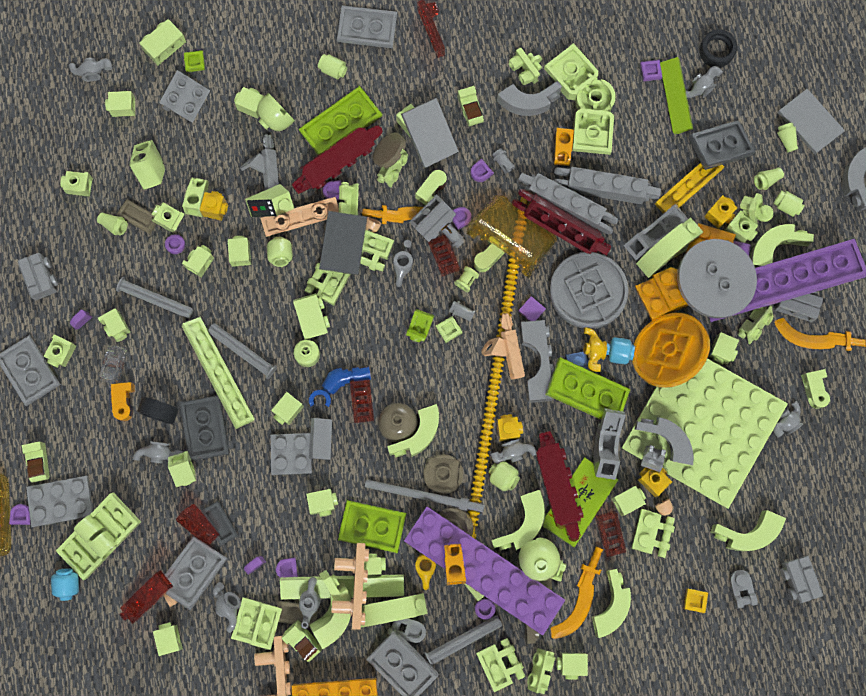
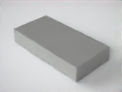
M311 418L309 459H331L332 420Z

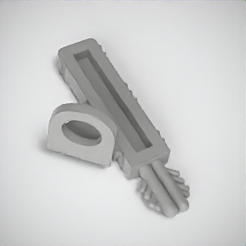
M265 134L263 137L265 149L261 151L262 154L259 153L253 156L240 167L242 171L251 167L263 173L265 190L279 185L276 150H272L274 148V140L268 134Z

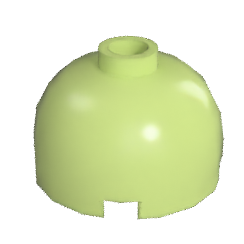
M269 93L258 104L257 113L261 118L259 123L266 130L270 127L274 131H282L295 121Z
M536 538V540H529L520 549L518 556L519 564L524 574L530 579L545 581L553 577L558 571L560 554L555 544L548 539Z

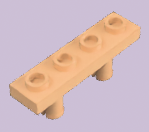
M336 197L294 208L278 216L262 217L261 222L265 235L268 237L327 220L328 211L339 212Z
M357 543L356 557L354 559L335 558L334 570L353 571V574H355L353 599L351 601L332 600L331 613L350 614L352 616L351 630H360L361 625L365 626V613H362V604H366L367 591H363V583H367L368 570H364V561L368 562L369 549H365V543Z
M282 636L274 637L273 652L255 653L254 655L255 666L274 664L276 667V695L266 696H288L292 694L291 682L287 683V674H290V662L286 661L285 653L289 652V644H286L281 639Z

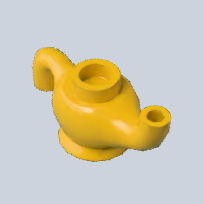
M584 327V334L590 336L589 342L585 343L583 348L584 354L589 358L588 368L591 371L600 372L601 365L598 364V360L605 359L607 342H602L593 329Z
M421 553L416 559L415 568L422 580L423 589L428 590L430 579L435 572L436 563Z

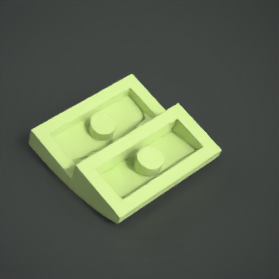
M243 597L237 616L236 627L233 630L231 639L271 650L282 608Z

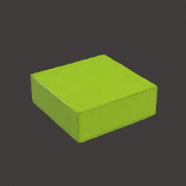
M203 51L184 53L186 72L205 70Z

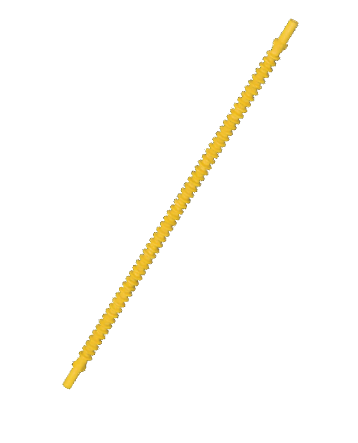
M521 197L520 201L528 205V201ZM517 210L518 216L517 221H515L517 226L514 227L516 231L513 232L515 237L512 238L514 241L511 243L513 248L510 249L512 253L509 254L511 256L509 262L511 263L508 264L510 269L507 270L509 274L506 275L508 280L505 281L507 285L504 286L506 291L503 292L505 296L502 297L504 300L502 305L504 306L501 308L503 312L500 313V316L508 313L512 317L510 314L513 311L511 309L513 306L512 301H514L512 296L515 295L513 291L516 290L514 285L517 284L515 280L518 279L516 274L519 273L517 269L520 268L518 263H520L519 258H521L519 253L522 252L520 247H523L521 242L524 241L522 238L525 236L523 231L526 230L524 228L526 226V217L521 210ZM498 324L500 329L497 330L499 335H496V337L502 339L501 332H505V329L502 327V324ZM503 356L493 357V360H495L492 363L494 367L491 368L493 373L490 374L492 379H489L491 385H488L490 388L487 391L489 396L486 397L488 399L485 402L487 407L484 408L486 410V413H484L485 418L483 419L485 423L482 424L484 429L481 430V433H483L480 436L482 441L479 442L481 447H478L480 453H477L479 456L476 459L478 464L475 465L477 470H474L476 476H473L475 481L472 482L474 487L471 488L473 493L470 494L472 496L470 501L475 503H482L480 497H483L481 492L484 491L482 486L485 485L483 480L486 479L484 477V474H486L485 469L487 468L485 464L488 463L486 458L489 457V454H487L490 451L488 446L491 445L489 440H492L490 434H493L491 431L494 428L492 423L495 422L493 417H496L494 412L497 411L495 409V406H497L496 400H498L496 396L499 395V392H497L500 389L498 384L501 383L499 378H502V375H500L503 372L501 367L504 366L502 361H505ZM469 510L468 513H470L469 516L473 523L471 537L476 539L475 528L478 526L476 521L479 520L477 515H480V512Z

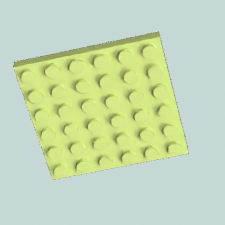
M707 359L702 369L687 382L668 388L656 387L637 419L638 422H641V418L654 420L653 424L656 425L657 417H660L679 426L685 432L692 445L693 465L670 461L671 449L666 439L656 433L635 430V424L626 438L622 449L640 459L643 458L646 446L652 445L656 449L666 450L663 469L668 475L729 509L788 403Z

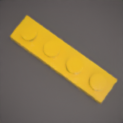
M700 163L662 196L655 205L663 214L675 204L680 208L720 173L724 166L720 165L705 170Z

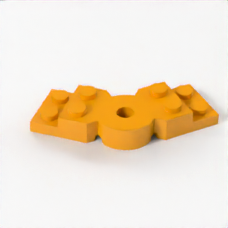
M698 223L703 233L688 245L687 251L696 244L710 239H722L734 243L736 234ZM668 268L654 274L652 279L635 286L651 321L688 306L678 287V269Z

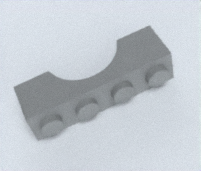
M545 320L521 322V343L536 353L540 365L538 373L526 382L528 403L552 401L553 398L545 395L554 371L553 364L549 362V357H552L551 345H547V337H550L549 326H545Z

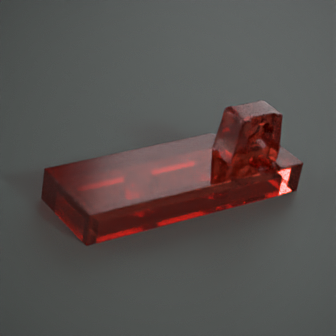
M420 0L417 2V11L437 58L445 56V47L432 19L439 15L438 7L435 2L426 4L425 0Z
M161 570L156 572L120 607L123 611L120 613V616L124 621L129 619L132 624L137 622L173 587Z

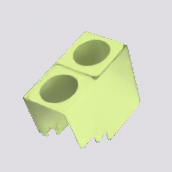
M153 140L134 145L129 165L143 189L161 184L165 168ZM145 153L146 156L140 160L138 154Z

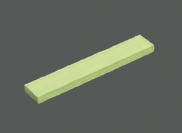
M201 317L183 323L182 328L235 429L254 421L255 419Z
M404 574L368 575L367 583H363V591H367L366 597L404 596ZM335 576L339 584L344 583L350 597L353 598L354 576ZM281 577V599H300L301 594L308 589V581L311 577ZM315 577L317 583L314 591L319 594L320 598H330V593L321 577Z

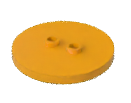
M685 313L662 315L648 323L637 336L634 342L635 351L632 362L638 375L648 384L661 388L681 385L693 378L704 366L710 351L709 335L701 322L691 315Z

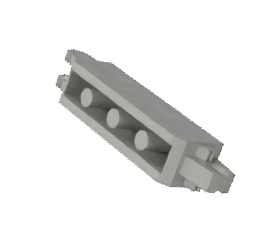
M571 167V169L556 168L554 172L556 175L569 177L568 180L555 179L553 180L554 182L583 195L642 204L644 201H649V199L658 200L661 193L660 188L651 187L648 179Z
M521 173L517 181L518 184L525 187L524 190L533 195L535 193L606 234H612L613 229L602 223L601 220L603 219L614 225L619 221L618 218L606 212L607 208L539 173L536 176Z

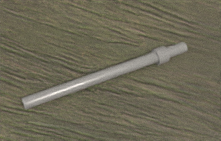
M366 480L365 482L366 488L455 506L464 511L469 509L484 512L485 504L470 502L466 498L456 499L372 480Z

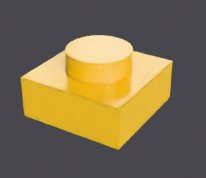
M686 589L683 609L705 613L708 593Z

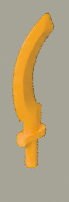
M382 205L383 211L363 209L362 216L382 218V224H387V221L403 223L405 220H412L424 207L398 208L397 211L387 210V206ZM445 225V226L441 229V230H443L444 228H446L450 233H452V232L447 228L448 225Z
M785 318L775 320L774 322L785 339L800 347L830 349L834 348L835 345L845 346L847 351L852 350L851 345L866 347V339L851 338V332L845 331V334L829 332L828 335H807L791 327Z
M595 547L589 565L582 564L580 569H583V572L577 584L579 594L576 606L565 621L551 627L553 639L572 634L586 619L594 596L592 581L595 574L600 575L602 571L601 569L596 570L603 549Z

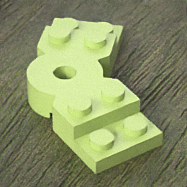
M573 43L546 64L544 69L555 82L558 81L560 83L562 94L568 100H575L578 111L574 117L572 151L610 155L612 152L614 115L611 113L615 102V91L607 81L597 80L598 70ZM591 97H597L600 101H593Z

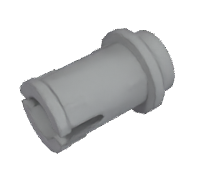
M499 149L493 153V160L497 161L505 174L515 168L506 156L505 150Z
M451 223L447 228L452 233L446 228L441 231L453 243V247L458 248L466 241L464 239L465 236L459 234Z
M454 301L449 311L452 313V316L457 315L470 322L475 310L459 304L460 301L458 303Z

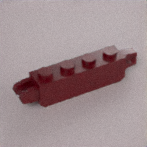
M375 125L367 130L361 127L355 128L300 168V176L291 184L292 188L297 194L310 188H316L317 190L327 184L325 180L329 177L334 179L342 173L341 169L347 165L349 168L357 162V157L360 155L364 157L372 152L373 149L371 147L376 145L374 140L381 136L382 128L379 125Z
M520 189L518 194L529 201V204L526 205L518 199L512 201L516 208L524 212L523 215L527 219L587 254L599 251L607 256L611 250V245L604 241L605 237L602 236L601 231L536 193L533 195L524 189Z
M551 431L539 434L540 448L536 452V458L555 525L559 529L565 528L569 540L576 542L580 537L578 525L581 524V518H584L581 506H577L575 501L578 498L575 486L571 487L569 480L572 479L570 467L566 468L564 460H567L564 448L560 449L559 443L555 442Z

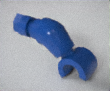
M355 367L351 371L337 368L329 372L322 384L323 389L316 390L310 395V407L314 405V398L317 395H323L326 398L325 405L329 407L331 404L330 395H334L345 384L350 383L352 380L354 382L371 380L369 367L360 369Z

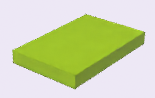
M347 500L338 540L353 544L365 543L366 547L398 553L406 513Z

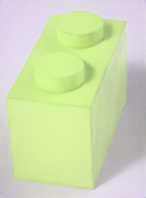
M167 19L165 22L160 23L151 34L144 36L140 45L143 51L159 65L186 43V40L176 26Z
M315 293L293 300L305 340L328 333L327 328L330 327L327 316L323 317L321 309L324 308L321 297L317 298Z

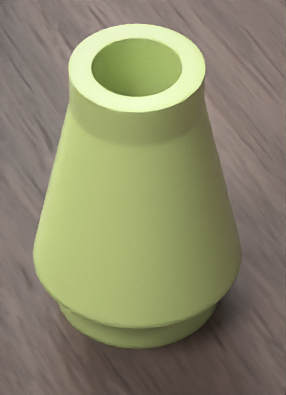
M793 123L779 126L777 134L787 153L797 150L796 127H794Z
M778 167L758 172L754 176L755 186L759 190H767L784 177L783 170Z
M103 212L97 217V222L114 235H123L127 230L128 223L123 217Z

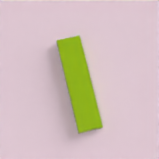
M676 57L660 62L673 133L680 134L693 130L680 59Z

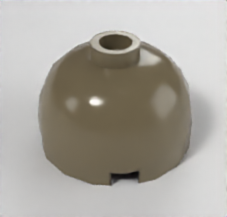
M402 403L391 404L380 413L378 419L379 430L388 441L399 443L411 438L416 433L418 426L417 416L408 405Z

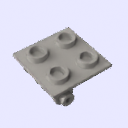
M177 70L159 103L163 105L162 108L164 110H172L193 123L210 90Z

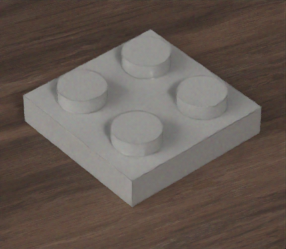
M310 433L271 435V475L312 474V459H309Z

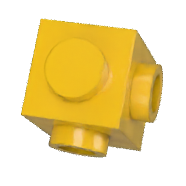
M211 191V193L204 192L200 207L203 217L222 221L223 215H226L228 210V203L224 196L215 191Z
M722 195L704 217L719 229L725 222L729 224L736 216L734 211L738 207L735 206V203L730 198Z
M512 414L500 416L501 419H497L496 422L499 442L519 439L520 434H523L522 422H518V417H513Z
M644 467L639 473L641 477L638 481L654 497L659 496L672 483L666 476L667 472L663 468L658 472Z

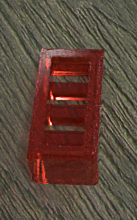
M446 235L428 242L441 277L460 271L459 264ZM443 241L445 243V245H442L440 247H434V245ZM447 248L446 252L437 254L438 251ZM447 255L450 256V258L440 261L439 259ZM452 261V263H453L452 265H449V266H446V267L443 268V266H442L443 264H446V263H449V262Z
M370 380L350 382L354 423L374 421ZM366 387L367 389L366 391L355 392V388ZM367 395L368 398L356 400V396ZM368 404V407L357 408V405ZM369 411V415L358 416L357 414L359 412Z
M195 504L184 509L176 518V521L208 546L219 536V533Z
M615 511L596 515L595 519L606 557L625 553L626 548L618 514ZM610 519H612V521H613V522L607 523V524H604V523H603V521H607V520H610ZM611 527L615 528L614 531L605 532V529ZM617 535V539L607 540V537ZM620 544V547L609 549V545Z

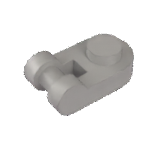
M744 570L734 571L729 579L735 607L739 609L748 604L750 606L757 605L758 601L750 575ZM746 590L747 596L741 597L740 591Z
M409 618L393 621L391 628L389 627L387 632L390 635L396 630L405 640L414 643L421 642L426 636L425 626ZM401 623L407 625L405 633L399 631Z

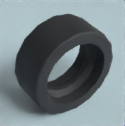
M712 30L706 34L700 44V57L710 67H725L730 64L737 53V41L726 30ZM716 39L725 42L729 47L728 55L723 58L713 56L707 48L709 42Z
M142 397L137 412L164 423L174 424L178 408L152 398Z

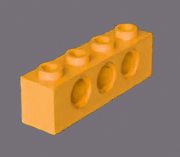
M377 678L293 684L292 696H378Z

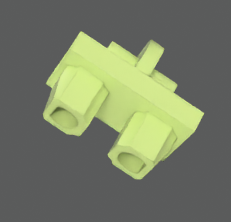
M519 48L516 50L515 56L509 60V66L513 71L520 67L524 69V72L518 76L523 85L530 82L535 84L539 81L540 73L538 71L542 68L539 64L542 61V57L540 55L534 57L532 53L526 55L523 49Z
M756 193L754 198L744 196L740 204V208L744 212L743 214L756 224L757 220L766 222L773 217V209L768 205H763L761 194Z

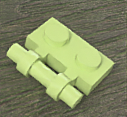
M366 230L362 255L363 252L372 254L373 258L371 260L362 256L361 264L368 266L373 271L379 270L383 272L385 264L379 263V259L381 257L388 260L394 240Z
M317 263L312 278H309L307 281L308 285L305 292L312 294L314 288L318 289L317 298L321 297L323 301L334 306L351 274L320 270V263ZM323 273L327 274L323 283L318 282Z
M641 509L631 549L652 554L653 547L659 548L657 556L665 558L667 551L670 549L669 541L671 533H674L675 527L673 525L675 518L667 516L666 523L663 524L660 523L661 514ZM658 529L664 530L661 542L655 540Z
M508 638L500 641L504 648L500 651L493 644L476 653L494 692L512 684L513 682L509 675L513 673L516 674L518 680L526 677L522 670L524 667L514 653L516 651L514 645L510 644ZM506 655L511 664V667L507 669L502 661V657Z

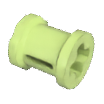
M465 266L464 272L458 280H455L454 284L465 292H469L471 284L479 277V274L472 268Z

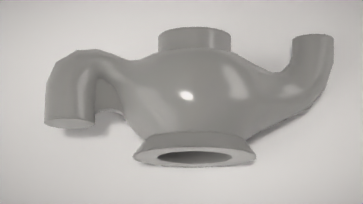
M86 58L78 68H76L74 63H70L69 68L74 75L82 76V80L90 82L101 79L100 74L103 68L105 70H112V63L107 58L100 61H95L94 58Z
M713 66L708 70L707 74L703 76L701 74L697 75L692 81L694 84L692 90L686 91L687 98L702 95L703 98L707 96L717 85L714 84L713 78L715 76L719 77L723 71L719 67Z
M405 240L404 251L398 252L394 256L393 265L396 272L397 287L402 286L404 276L410 272L413 266V258L409 253L411 249L410 240Z
M797 401L791 404L793 411L785 410L774 427L773 431L777 438L784 434L783 431H786V435L803 425V423H800L801 409Z
M520 439L501 445L504 447L502 453L495 452L490 455L496 464L509 459L513 463L522 460V455L526 452H530L531 456L536 455L537 450L530 444L520 443Z
M150 441L151 445L140 448L135 452L133 460L140 461L141 456L145 455L151 458L150 462L163 464V460H168V457L183 453V451L175 450V452H171L168 448L170 444Z
M315 577L309 579L308 589L301 594L299 599V608L303 615L301 626L304 629L308 628L311 617L320 605V596L314 591L317 583Z
M218 582L213 588V595L217 599L215 611L220 617H225L229 620L226 630L231 633L236 627L237 609L241 607V601L233 592L223 594L224 585Z

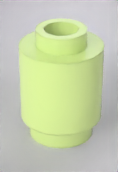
M323 54L318 63V68L321 69V72L337 80L345 76L347 72L346 62L330 54Z
M782 190L773 203L779 210L792 217L795 214L799 215L805 206L802 204L803 200Z

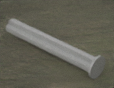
M124 277L117 284V292L123 291L186 318L192 316L193 309L191 307L125 281Z
M212 324L209 327V334L266 375V379H269L277 370L276 365L272 366L217 324Z
M494 616L433 651L424 653L430 665L434 667L433 664L500 628L502 623L498 616Z

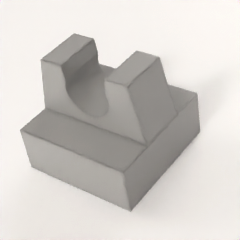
M652 445L646 446L641 466L660 472L663 468L666 450L656 449Z

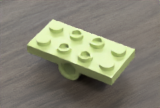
M114 492L110 493L90 515L83 518L75 526V531L56 552L82 580H86L141 521Z

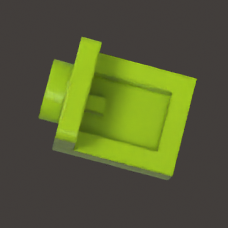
M416 309L406 335L410 336V339L415 342H424L428 336L434 315Z

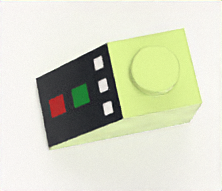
M281 184L245 199L251 217L278 216L294 209L289 191Z

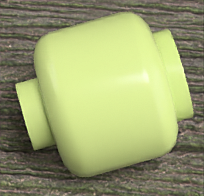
M279 236L267 243V259L274 266L283 267L292 260V244L289 240Z
M302 340L296 344L293 354L299 365L311 367L319 361L320 351L315 342Z
M505 461L493 464L489 470L491 474L490 482L502 491L513 490L520 480L518 470Z

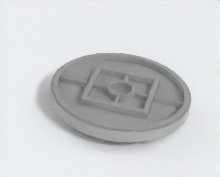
M710 239L696 244L683 256L678 268L677 281L683 299L694 311L710 318H726L742 311L750 303L755 294L757 276L752 260L743 249L726 240Z
M580 252L567 257L556 268L550 282V298L556 312L566 322L579 328L588 327L596 329L610 324L623 311L628 299V282L620 266L611 258L597 252H592L591 254Z

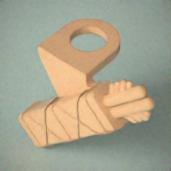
M508 313L502 314L500 321L505 329V332H501L502 339L500 337L490 339L483 347L481 353L484 356L506 357L510 379L525 377L516 329L512 330L513 321Z

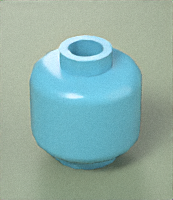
M614 337L610 344L607 343L606 355H608L611 363L628 364L630 360H633L635 345H632L629 339Z
M70 568L57 570L56 574L51 577L52 595L59 597L61 601L71 600L72 596L79 592L78 574Z

